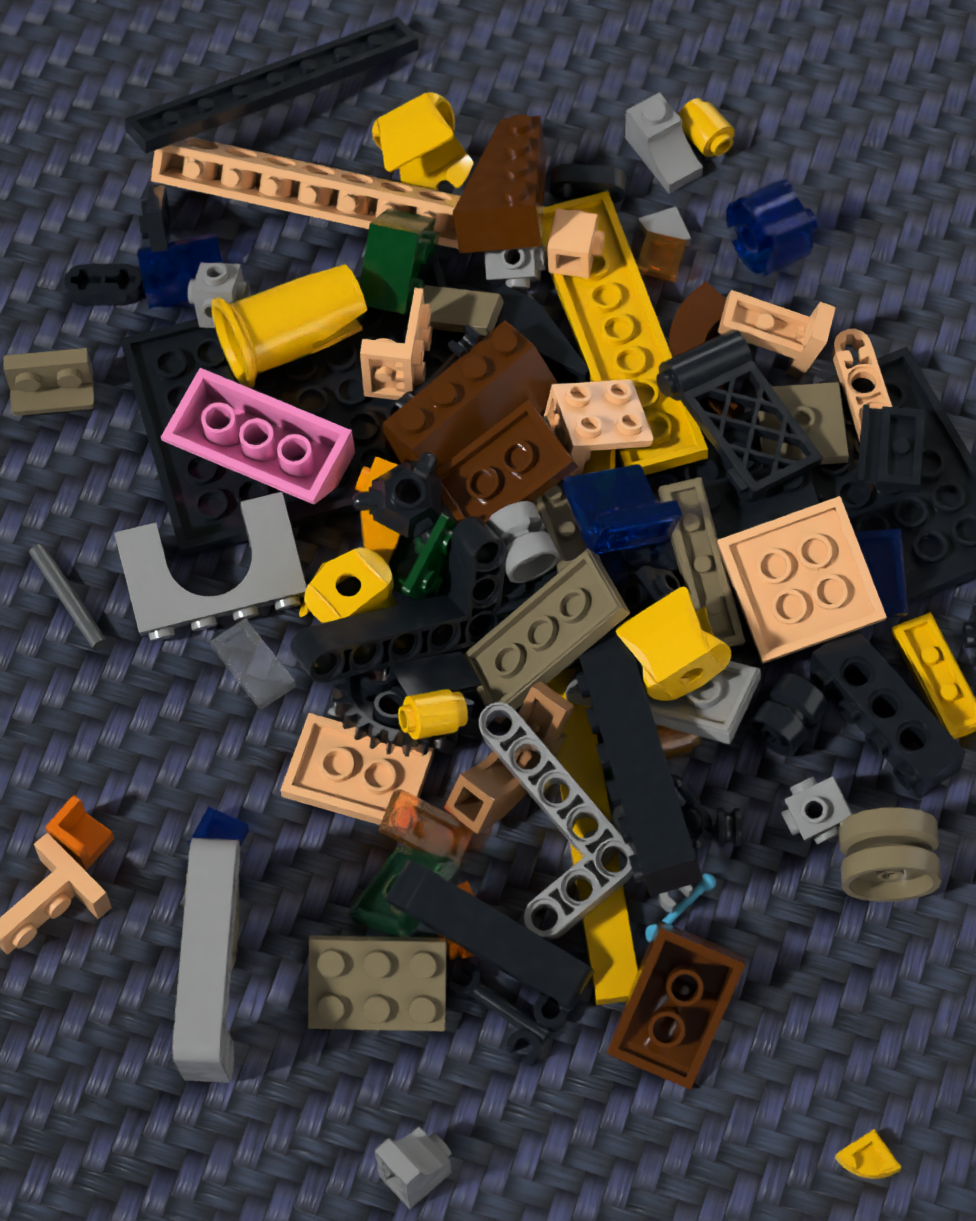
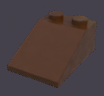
M659 920L641 961L606 1054L691 1090L746 965L743 955Z

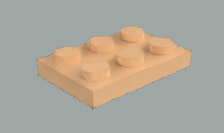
M308 713L280 790L281 796L407 833L434 757V748L428 747L427 755H423L417 747H411L409 757H405L402 747L396 746L389 755L386 753V744L380 743L374 749L369 748L371 740L369 736L360 740L354 739L356 727L344 729L342 727L343 722Z

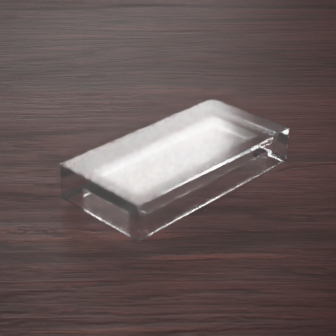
M246 618L210 641L212 649L259 710H262L296 687L295 680Z

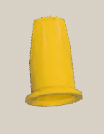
M345 264L294 279L231 304L220 297H216L211 301V313L220 345L235 377L241 385L253 388L258 374L323 350L362 331V326L356 318L367 311V306L356 277Z

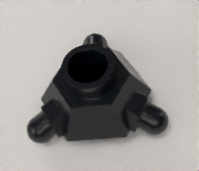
M425 452L420 455L417 461H412L411 464L404 461L374 479L372 487H368L369 491L358 492L353 496V507L358 511H369V514H373L374 521L406 538L412 536L415 538L419 537L425 545L442 514L441 479L436 477L437 473L434 471L438 463L436 455L431 452Z

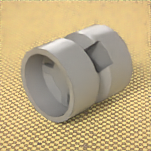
M520 501L510 504L495 512L486 521V524L506 545L505 572L511 582L525 583L535 580L552 570L559 562L560 555L549 533L544 532L545 525L534 503Z

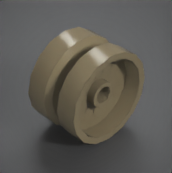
M903 807L877 808L850 815L840 822L838 829L839 850L846 857L842 860L840 867L842 890L847 895L860 900L874 902H898L929 895L940 887L942 881L940 859L933 853L937 850L939 844L938 824L931 814Z

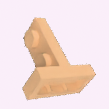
M731 290L726 298L718 333L722 334L735 329L744 337L747 343L790 357L786 374L802 379L828 341L836 307L819 302L809 317Z
M48 833L34 843L40 861L52 873L0 917V948L7 955L15 948L20 949L30 943L36 936L37 929L49 918L55 919L63 914L70 906L71 899L74 896L98 920L112 908L106 891Z

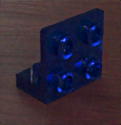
M639 464L565 477L562 482L563 490L586 548H589L596 554L668 541L683 515L677 500L663 503L655 500L644 471Z

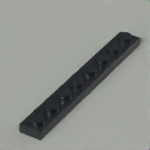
M397 16L125 118V131L147 154L418 51L419 37Z

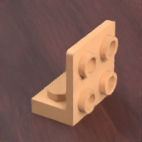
M423 288L414 289L405 344L396 343L386 338L362 340L360 359L364 396L399 400L402 395L409 391H415L416 386H420L425 382L426 362H423L424 351H430L432 326H429L431 304H424Z
M632 380L552 384L544 416L547 415L553 433L578 465V468L569 474L571 481L581 479L584 464L589 462L591 451L649 447L652 445L653 435Z

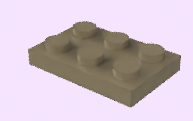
M310 935L308 1029L445 1031L447 938Z

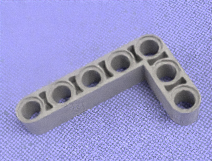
M502 702L492 703L485 707L479 718V728L486 744L582 856L579 862L536 896L525 909L524 922L527 929L545 940L553 942L564 935L632 877L633 871L628 856L633 855L634 852L629 844L625 845L621 834L515 709ZM497 717H505L512 721V727L507 734L496 736L488 731L490 722ZM526 750L536 751L541 756L540 763L530 770L522 769L516 764L518 756ZM553 784H562L569 789L570 793L564 802L554 804L545 799L546 790ZM586 817L594 819L599 827L593 836L582 838L574 833V825L579 819ZM610 852H621L628 859L625 868L614 873L607 871L602 866L603 858ZM584 880L590 883L593 887L591 896L585 901L577 902L572 900L568 896L567 891L573 882ZM550 909L557 913L558 920L556 925L546 931L537 929L533 925V918L538 911Z
M192 838L190 843L173 1034V1061L185 1081L227 1083L232 1081L234 1043L226 1025L240 865L239 840Z

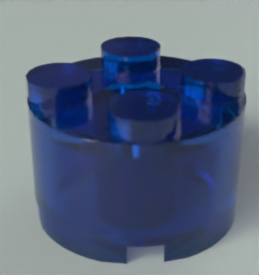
M781 179L730 202L726 209L727 229L734 226L737 239L732 241L734 249L745 266L753 273L765 272L764 276H767L807 257L811 253L813 248V231L818 229L817 218L810 208L803 207L788 180Z

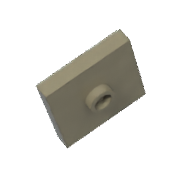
M839 382L773 386V390L823 456V460L819 465L848 463L849 453ZM755 388V398H756L757 392H758V390H757L756 388ZM763 411L758 412L757 420L759 426L780 431L781 422L776 415ZM760 437L761 452L774 455L777 441ZM782 443L781 458L794 461L806 457L799 447ZM763 464V468L770 467L769 465Z

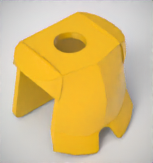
M432 92L424 93L377 118L373 124L372 138L375 144L382 150L384 167L388 172L399 168L401 183L438 191L439 183L447 180L456 189H459L468 178L474 164L454 135L455 117L450 103L439 94Z
M361 547L322 563L310 584L307 585L299 616L303 617L311 611L321 623L398 605L392 594L394 581L390 567L376 552ZM351 576L359 579L361 589L357 594L347 597L338 593L336 585Z
M686 587L676 589L619 625L616 629V634L643 665L645 690L651 698L656 700H676L702 687L724 670L731 658L730 647L714 636L705 606L696 611L690 592Z

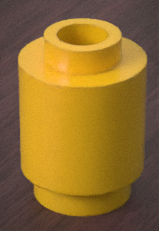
M696 98L683 106L678 116L682 120L684 134L705 157L721 156L731 148L735 129L710 102H703L702 99Z
M449 689L406 696L403 706L399 707L398 718L403 732H408L412 739L417 740L456 732L458 727L466 725L468 711L465 699L459 691L451 692Z

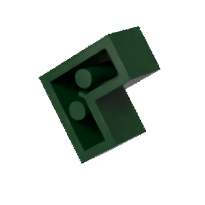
M388 208L370 223L360 280V288L364 295L366 306L405 314L411 308L414 289L423 288L424 281L418 279L420 266L426 264L429 255L434 256L437 249L439 232L433 231L435 218Z

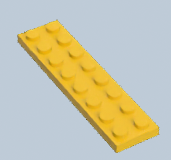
M608 191L544 207L542 246L546 248L547 266V248L557 209L582 210L586 213L597 214L598 231L604 232L601 256H594L589 278L555 273L550 274L582 360L589 369L590 382L629 379L633 381L653 435V442L649 447L616 449L626 479L630 480L707 459L708 448L699 425L681 400L675 401L670 396H665L658 387L656 376L659 373V365L672 358V355Z

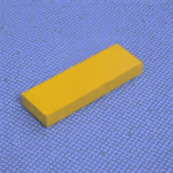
M930 612L893 626L890 634L930 712L954 739L976 732V698L932 613Z

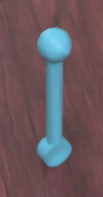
M703 874V881L698 882V885L693 889L692 896L689 899L685 897L676 906V911L669 913L662 921L672 924L704 891L712 890L716 885L714 876ZM655 924L648 926L645 932L646 940L649 943L657 927Z

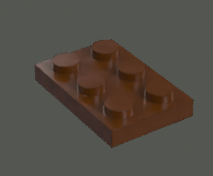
M528 399L435 472L437 473L436 477L441 479V499L456 521L460 523L463 519L476 516L486 523L491 515L503 507L520 501H535L577 469L578 465Z

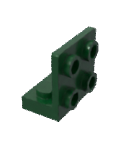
M441 514L425 545L419 537L405 538L390 567L394 581L392 590L414 601L444 594L447 588L446 576L448 574L451 536L458 523L450 517Z

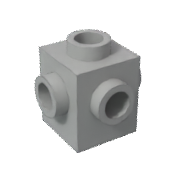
M545 246L485 251L486 280L493 285L506 284L514 290L530 289V282L541 281V271L547 269ZM520 256V260L513 264L515 258Z
M200 263L196 278L191 279L188 285L189 303L194 304L199 327L215 328L211 313V301L214 298L220 297L231 304L251 295L249 282H244L241 264Z
M833 776L818 784L815 778L811 777L790 787L793 796L784 799L789 809L781 812L793 836L801 833L804 840L814 837L816 844L839 835L838 825H840V822L853 815ZM818 802L823 807L822 815L819 818L812 819L808 814V808L811 804Z

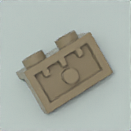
M87 348L3 355L4 373L10 389L11 412L14 416L87 410L95 407L93 370Z

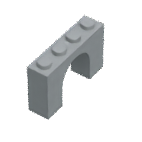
M283 492L240 502L251 547L252 561L243 581L231 591L218 596L193 594L182 588L174 580L166 563L156 522L114 532L140 637L149 635L151 642L175 636L174 629L191 625L192 631H199L216 626V618L233 615L234 621H239L259 615L258 608L274 604L276 610H284L301 604L300 598L304 597L307 587Z

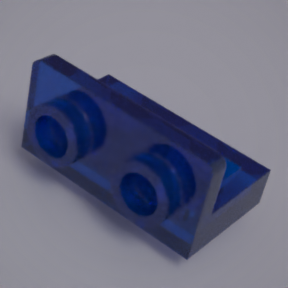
M214 233L169 242L168 251L152 253L151 246L137 250L149 309L172 307L179 302L188 301V285L191 279L196 278L200 263L223 264L217 235Z

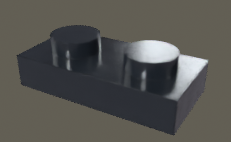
M166 184L149 186L147 200L141 202L143 215H139V226L142 239H149L151 252L154 253L168 251L172 216Z

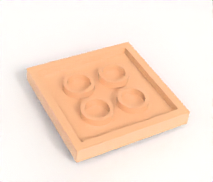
M840 496L717 540L719 551L762 664L879 623L887 618Z

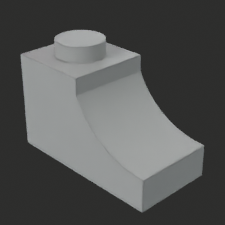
M660 92L626 110L625 138L668 194L702 176L703 166L688 144L682 128V120Z
M420 1127L400 1140L391 1141L388 1138L375 1150L379 1177L409 1209L413 1208L451 1174V1163L448 1158L451 1155L450 1149L435 1133L428 1137Z

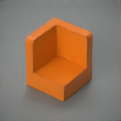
M75 795L67 801L45 826L47 833L85 871L90 868L115 839L111 830L85 812L82 800Z

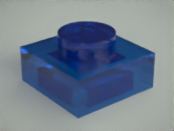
M208 807L188 842L189 850L192 838L239 840L241 847L249 832L248 824Z

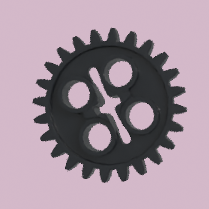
M390 667L334 680L332 701L336 702V716H344L342 726L344 729L356 727L354 739L360 740L369 736L371 738L369 748L374 749L380 743L386 744V753L389 755L396 746L402 747L405 757H409L411 747H417L423 755H427L430 743L439 750H442L445 738L455 742L458 731H465L467 728L466 723L465 726L458 727V730L454 733L417 740L412 739L408 732H403L399 723L398 710L400 706H403L407 695ZM469 687L451 691H459L463 695L467 705L468 718H471L475 688Z

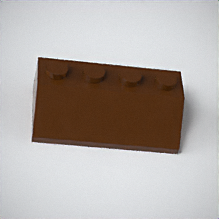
M504 320L383 422L385 448L400 462L407 461L410 464L412 461H417L421 454L431 452L436 455L438 460L434 470L436 471L528 399L542 416L546 410L552 384H558L536 347Z

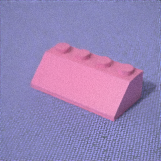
M199 368L161 435V440L311 504H316L337 488L355 455L352 430L202 368Z

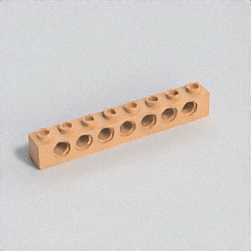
M189 137L154 152L151 181L366 229H369L370 223L388 208L435 218L433 231L439 232L438 245L459 249L453 218V210L461 197L458 195Z

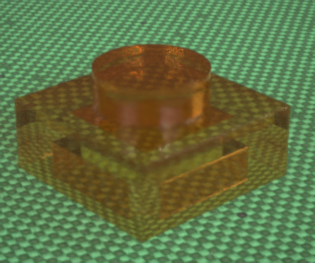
M647 231L637 262L640 274L676 283L686 251L687 240Z

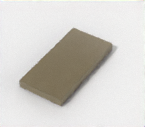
M587 548L463 654L482 684L475 686L485 707L492 703L502 702L516 710L523 704L532 685L540 681L547 684L630 614L595 552ZM497 717L493 720L501 723L505 717Z

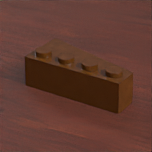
M519 114L499 121L453 210L459 253L542 246L547 155L541 115L528 116Z

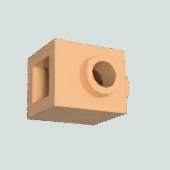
M556 210L547 248L549 273L589 278L594 256H601L604 245V232L598 231L597 214L586 213L582 210Z

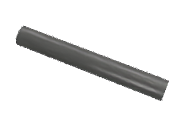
M43 543L34 545L30 549L29 554L92 649L99 650L103 648L108 640Z

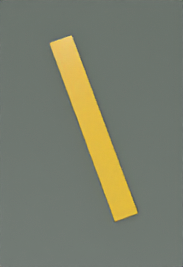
M577 668L562 670L546 685L566 699L565 691ZM570 702L575 707L562 731L567 736L555 758L609 821H612L603 767L596 748L598 738L597 734L592 733L585 710L591 707ZM560 784L562 802H564L568 798L570 791L565 785ZM581 818L575 823L573 831L577 836L583 838L588 832L598 830L599 825L592 818ZM569 842L574 866L582 859V856ZM614 851L612 861L607 866H604L609 872L620 871L617 851ZM577 880L576 887L579 902L585 901L591 896L593 887L587 881ZM622 885L582 919L589 966L594 970L591 978L596 1005L625 1002L638 972Z

